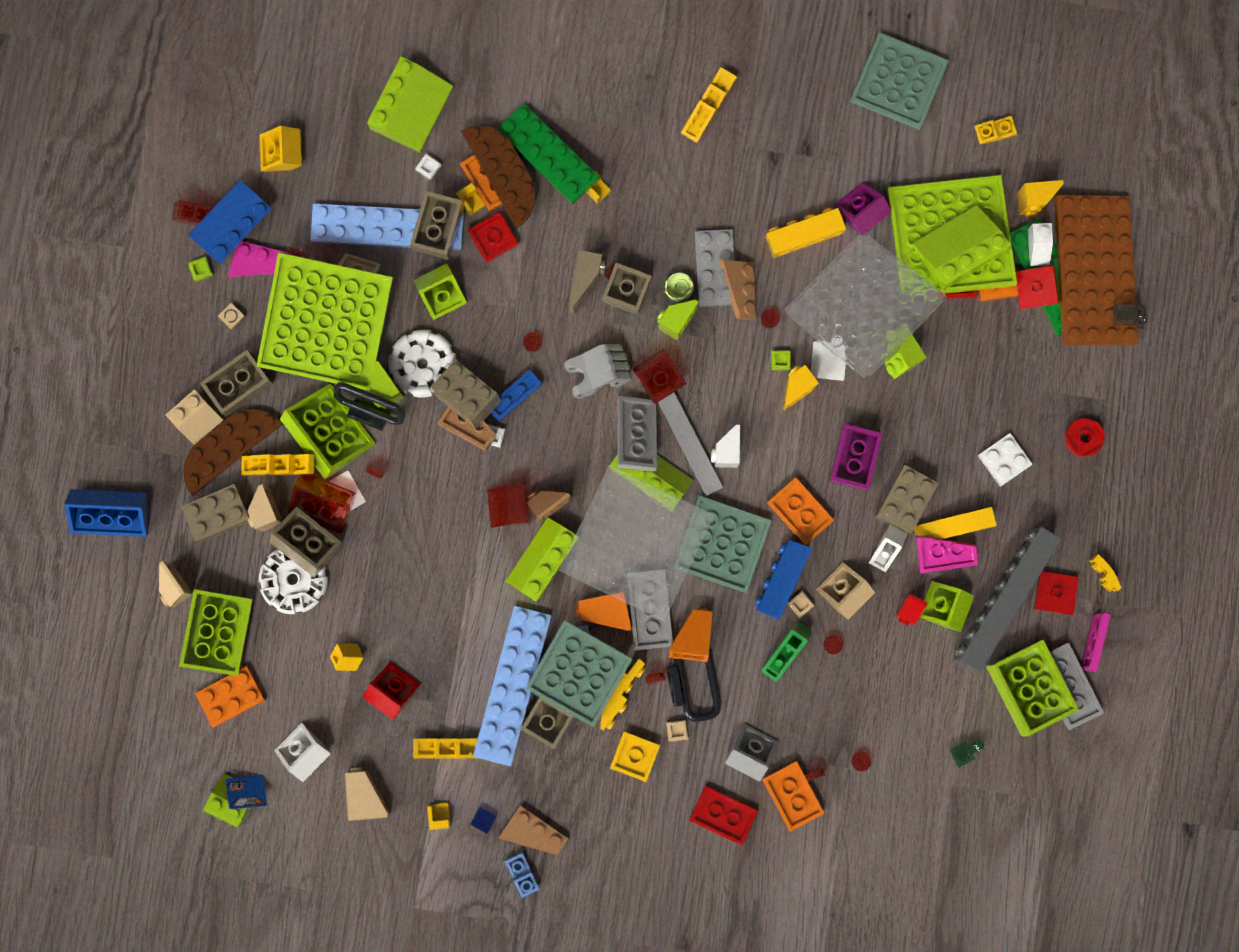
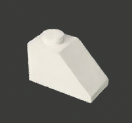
M1052 223L1032 224L1028 228L1030 266L1050 265L1053 245Z
M890 524L869 563L886 572L901 550L908 533Z

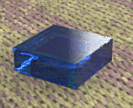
M479 807L470 825L488 834L497 816Z

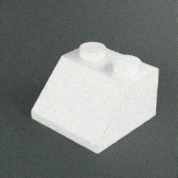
M735 425L716 444L715 449H712L711 462H714V467L737 468L740 464V425Z
M303 723L274 750L287 770L302 782L330 755L325 745Z

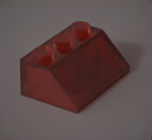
M301 474L293 486L288 512L291 513L298 507L319 525L342 533L353 507L356 492L311 474Z

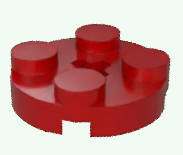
M1086 418L1078 419L1071 423L1064 433L1067 448L1077 457H1089L1099 452L1105 438L1100 424ZM1081 433L1089 435L1087 443L1080 440Z

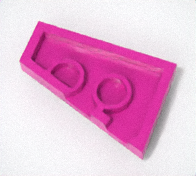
M241 241L235 247L228 277L273 275L278 253L293 254Z
M916 535L919 571L921 574L978 565L975 544Z

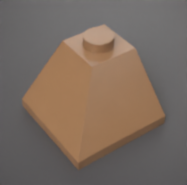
M535 491L528 497L529 501L526 503L540 522H542L569 502L571 496L563 492L541 491L538 493Z

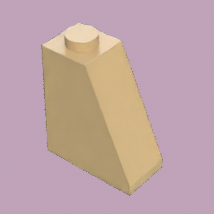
M362 767L350 768V772L345 773L348 821L389 817L390 812L368 771H362Z

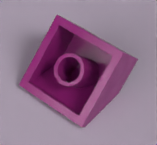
M863 182L834 205L835 209H839L841 216L851 228L862 236L891 213L884 196Z

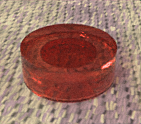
M773 309L765 310L760 317L762 326L767 329L775 328L780 320L779 314Z
M528 333L523 339L524 348L529 352H537L542 347L541 337L537 333Z
M370 464L365 469L368 474L380 479L385 474V471Z
M830 635L825 638L823 648L828 654H838L843 648V642L840 637Z
M664 673L646 676V685L665 681Z
M856 752L851 758L852 767L857 771H866L871 765L870 756L865 752Z
M820 768L807 773L805 776L807 781L810 782L826 774L824 769Z

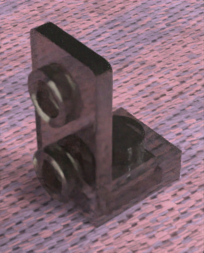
M1138 304L1114 305V325H1135L1139 329H1144V324H1147L1148 317L1147 313Z

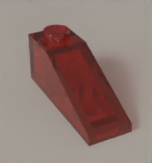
M179 200L174 202L171 221L196 226L213 207Z

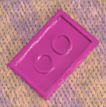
M1098 613L1093 615L1081 664L1083 671L1097 672L1110 614Z

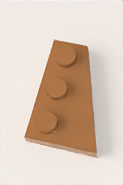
M732 260L718 261L720 268L723 267L726 276L724 281L730 289V300L736 319H756L754 263Z
M447 407L438 421L439 426L486 452L496 438V434L485 421L475 429L449 407Z
M521 805L499 836V839L555 855L559 854L569 839Z

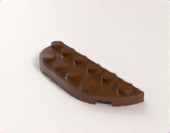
M473 126L461 130L463 137L512 223L518 229L532 214L536 194L533 181L513 145L505 135L490 127Z
M257 409L243 410L227 418L197 442L186 457L183 473L184 481L190 494L194 496L283 425V423L272 414Z

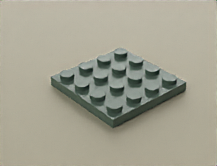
M879 32L850 102L920 130L949 60Z
M698 496L674 569L747 593L771 520Z
M564 620L525 689L594 727L632 658Z

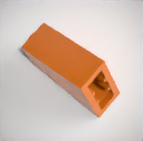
M624 592L578 601L579 605L575 606L577 616L581 617L583 621L626 631L631 630Z
M705 608L693 609L670 647L669 658L707 662L712 611H708Z

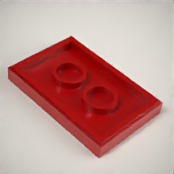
M705 785L689 821L743 846L759 810Z

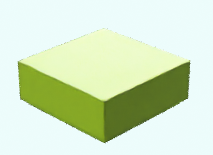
M207 257L188 263L195 282L213 276Z
M791 350L771 351V370H791Z

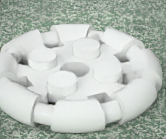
M415 330L407 336L403 335L393 345V352L388 358L389 374H392L394 378V384L406 394L411 393L413 397H430L433 392L427 382L433 379L435 382L441 376L439 374L441 368L447 369L456 360V355L452 352L450 342L439 333L436 335L431 333L430 330ZM416 340L418 345L411 347L409 343ZM428 340L434 342L433 347L427 345ZM444 351L446 356L441 359L438 353ZM400 352L405 353L404 360L398 358ZM420 359L428 361L426 368H418L417 363ZM402 369L406 372L404 376H401L399 373ZM412 381L418 382L417 387L411 386Z
M279 549L273 551L267 557L266 563L262 564L259 572L260 592L264 600L270 606L276 607L277 611L285 614H296V612L300 611L304 613L315 607L327 589L328 577L325 574L326 566L318 573V578L313 579V576L294 561H286V555ZM274 563L279 565L276 572L271 569ZM291 574H296L298 577V581L294 585H290L288 582V577ZM273 580L274 587L269 588L268 581ZM311 588L316 590L312 596L307 594ZM279 593L284 596L282 602L277 599ZM300 598V604H294L293 599Z

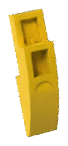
M638 659L628 674L624 673L605 706L601 716V729L603 731L606 727L610 730L616 722L614 719L615 715L618 712L622 714L628 706L625 703L628 699L622 693L625 692L627 694L634 685L631 682L635 676L639 678L646 670L643 667L645 663Z

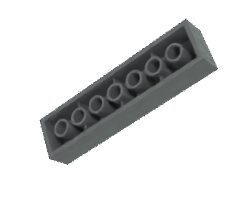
M1043 527L1027 532L1024 537L1026 542L1022 547H1018L1014 554L1015 560L1013 563H1009L1004 570L1006 575L1002 580H998L994 586L995 593L993 596L990 595L984 603L986 606L984 611L977 614L974 619L976 624L966 632L964 636L965 642L955 650L954 655L956 657L954 660L973 672L982 671L1060 543L1061 538Z

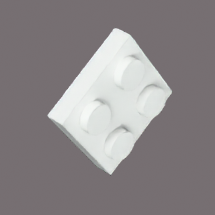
M1010 433L978 455L1000 487L1032 465Z

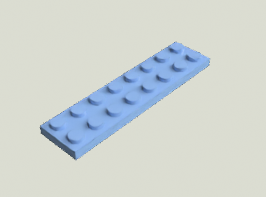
M313 204L310 241L314 243L411 248L410 243L420 209ZM464 212L461 216L452 250L462 251Z
M514 606L473 757L511 767L531 691L525 688L539 665L551 615Z

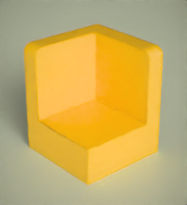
M594 171L600 177V180L587 191V194L598 204L611 190L601 180L598 172Z
M472 183L456 193L457 198L463 201L464 209L469 216L485 206Z
M337 643L330 656L335 669L339 671H356L364 658L359 645L354 643Z
M448 803L427 806L430 830L449 828L451 826Z

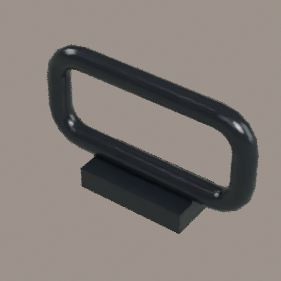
M339 382L334 385V398L340 404L350 408L347 414L348 418L381 431L384 430L386 423L393 425L404 423L405 410L399 404L347 383ZM341 390L390 408L397 412L398 416L397 418L390 416V412L361 400L355 399L352 401L341 395Z
M710 650L705 664L713 701V710L707 713L694 714L691 711L682 660L674 658L675 667L666 669L673 707L683 706L685 716L693 722L707 721L715 718L721 710V702Z

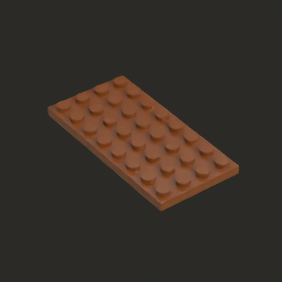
M1056 195L1054 203L1062 346L1139 345L1130 196Z

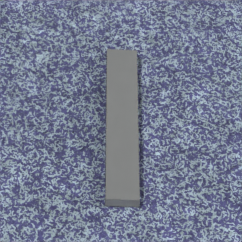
M670 386L654 394L705 496L722 489L723 486L672 387Z

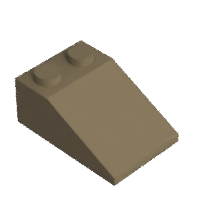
M579 250L569 304L571 314L578 310L597 285L600 275L604 276L606 265L602 254Z

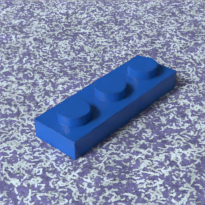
M528 370L499 395L501 402L491 413L500 422L542 386V383L531 370Z

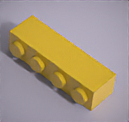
M833 208L823 210L820 215L815 216V214L804 217L803 221H791L786 224V227L779 228L777 226L768 230L769 233L766 234L765 238L773 258L844 234L846 227L839 209L833 210Z

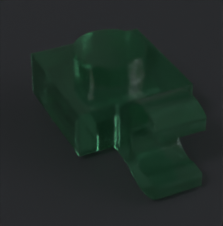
M978 740L970 746L965 741L949 749V752L959 768L975 760L974 753L984 749L985 746L982 740Z

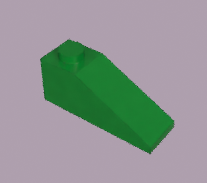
M796 621L761 672L777 682L807 643L812 631Z

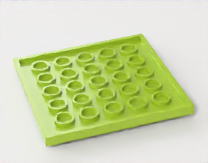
M1001 175L888 187L887 192L902 298L1017 285ZM977 205L1002 231L1011 247L1005 255L942 291L912 246V243Z
M278 253L256 367L331 383L343 382L360 389L369 390L374 363L378 357L393 277Z

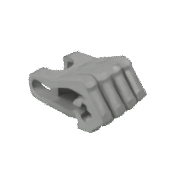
M602 344L564 363L566 371L570 373L579 371L584 374L582 383L574 386L572 389L573 397L580 399L591 396L608 383H610L611 387L618 388L632 379V375L628 371L630 370V365L628 362H625L627 356L625 353H621L623 351L621 344Z

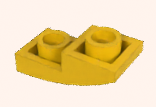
M1012 116L997 121L991 120L975 126L980 144L1017 135Z
M1099 554L1093 555L1089 562L1093 564L1091 567L1095 571L1104 573L1099 578L1103 582L1102 586L1110 592L1119 591L1121 586L1112 568Z

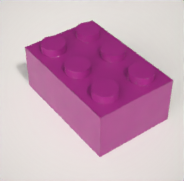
M844 424L829 482L862 491L869 490L883 433Z

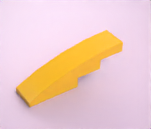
M720 67L702 99L699 100L681 134L695 142L699 141L733 86L737 76Z
M313 454L242 456L241 475L314 474Z
M990 507L917 525L914 532L915 535L946 539L997 525L993 509Z
M478 738L413 739V758H476L473 755Z

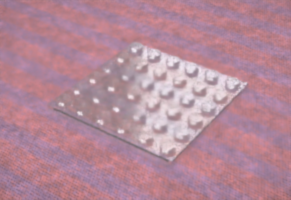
M859 233L783 311L794 322L867 380L946 300V295L865 233L862 236Z
M609 465L559 571L665 621L715 515Z

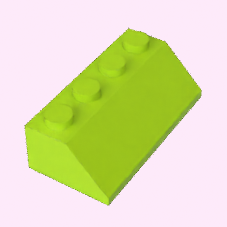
M658 455L656 471L617 467V456L609 466L612 471L671 512H673L694 482L693 479Z
M547 517L505 582L538 603L580 539L579 536Z

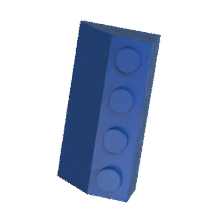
M239 180L193 228L188 236L220 264L272 208Z
M70 489L64 503L70 533L147 537L149 520L147 493Z
M791 540L787 544L783 542L779 553L782 555L779 561H774L771 568L773 574L771 578L767 577L762 587L765 589L763 596L759 595L755 602L757 612L776 621L780 620L812 548Z

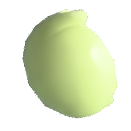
M685 273L672 274L665 282V293L672 300L684 301L693 293V280Z

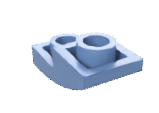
M522 851L504 859L522 898L539 890L537 881Z

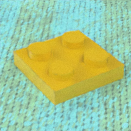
M623 732L610 769L647 782L660 745Z

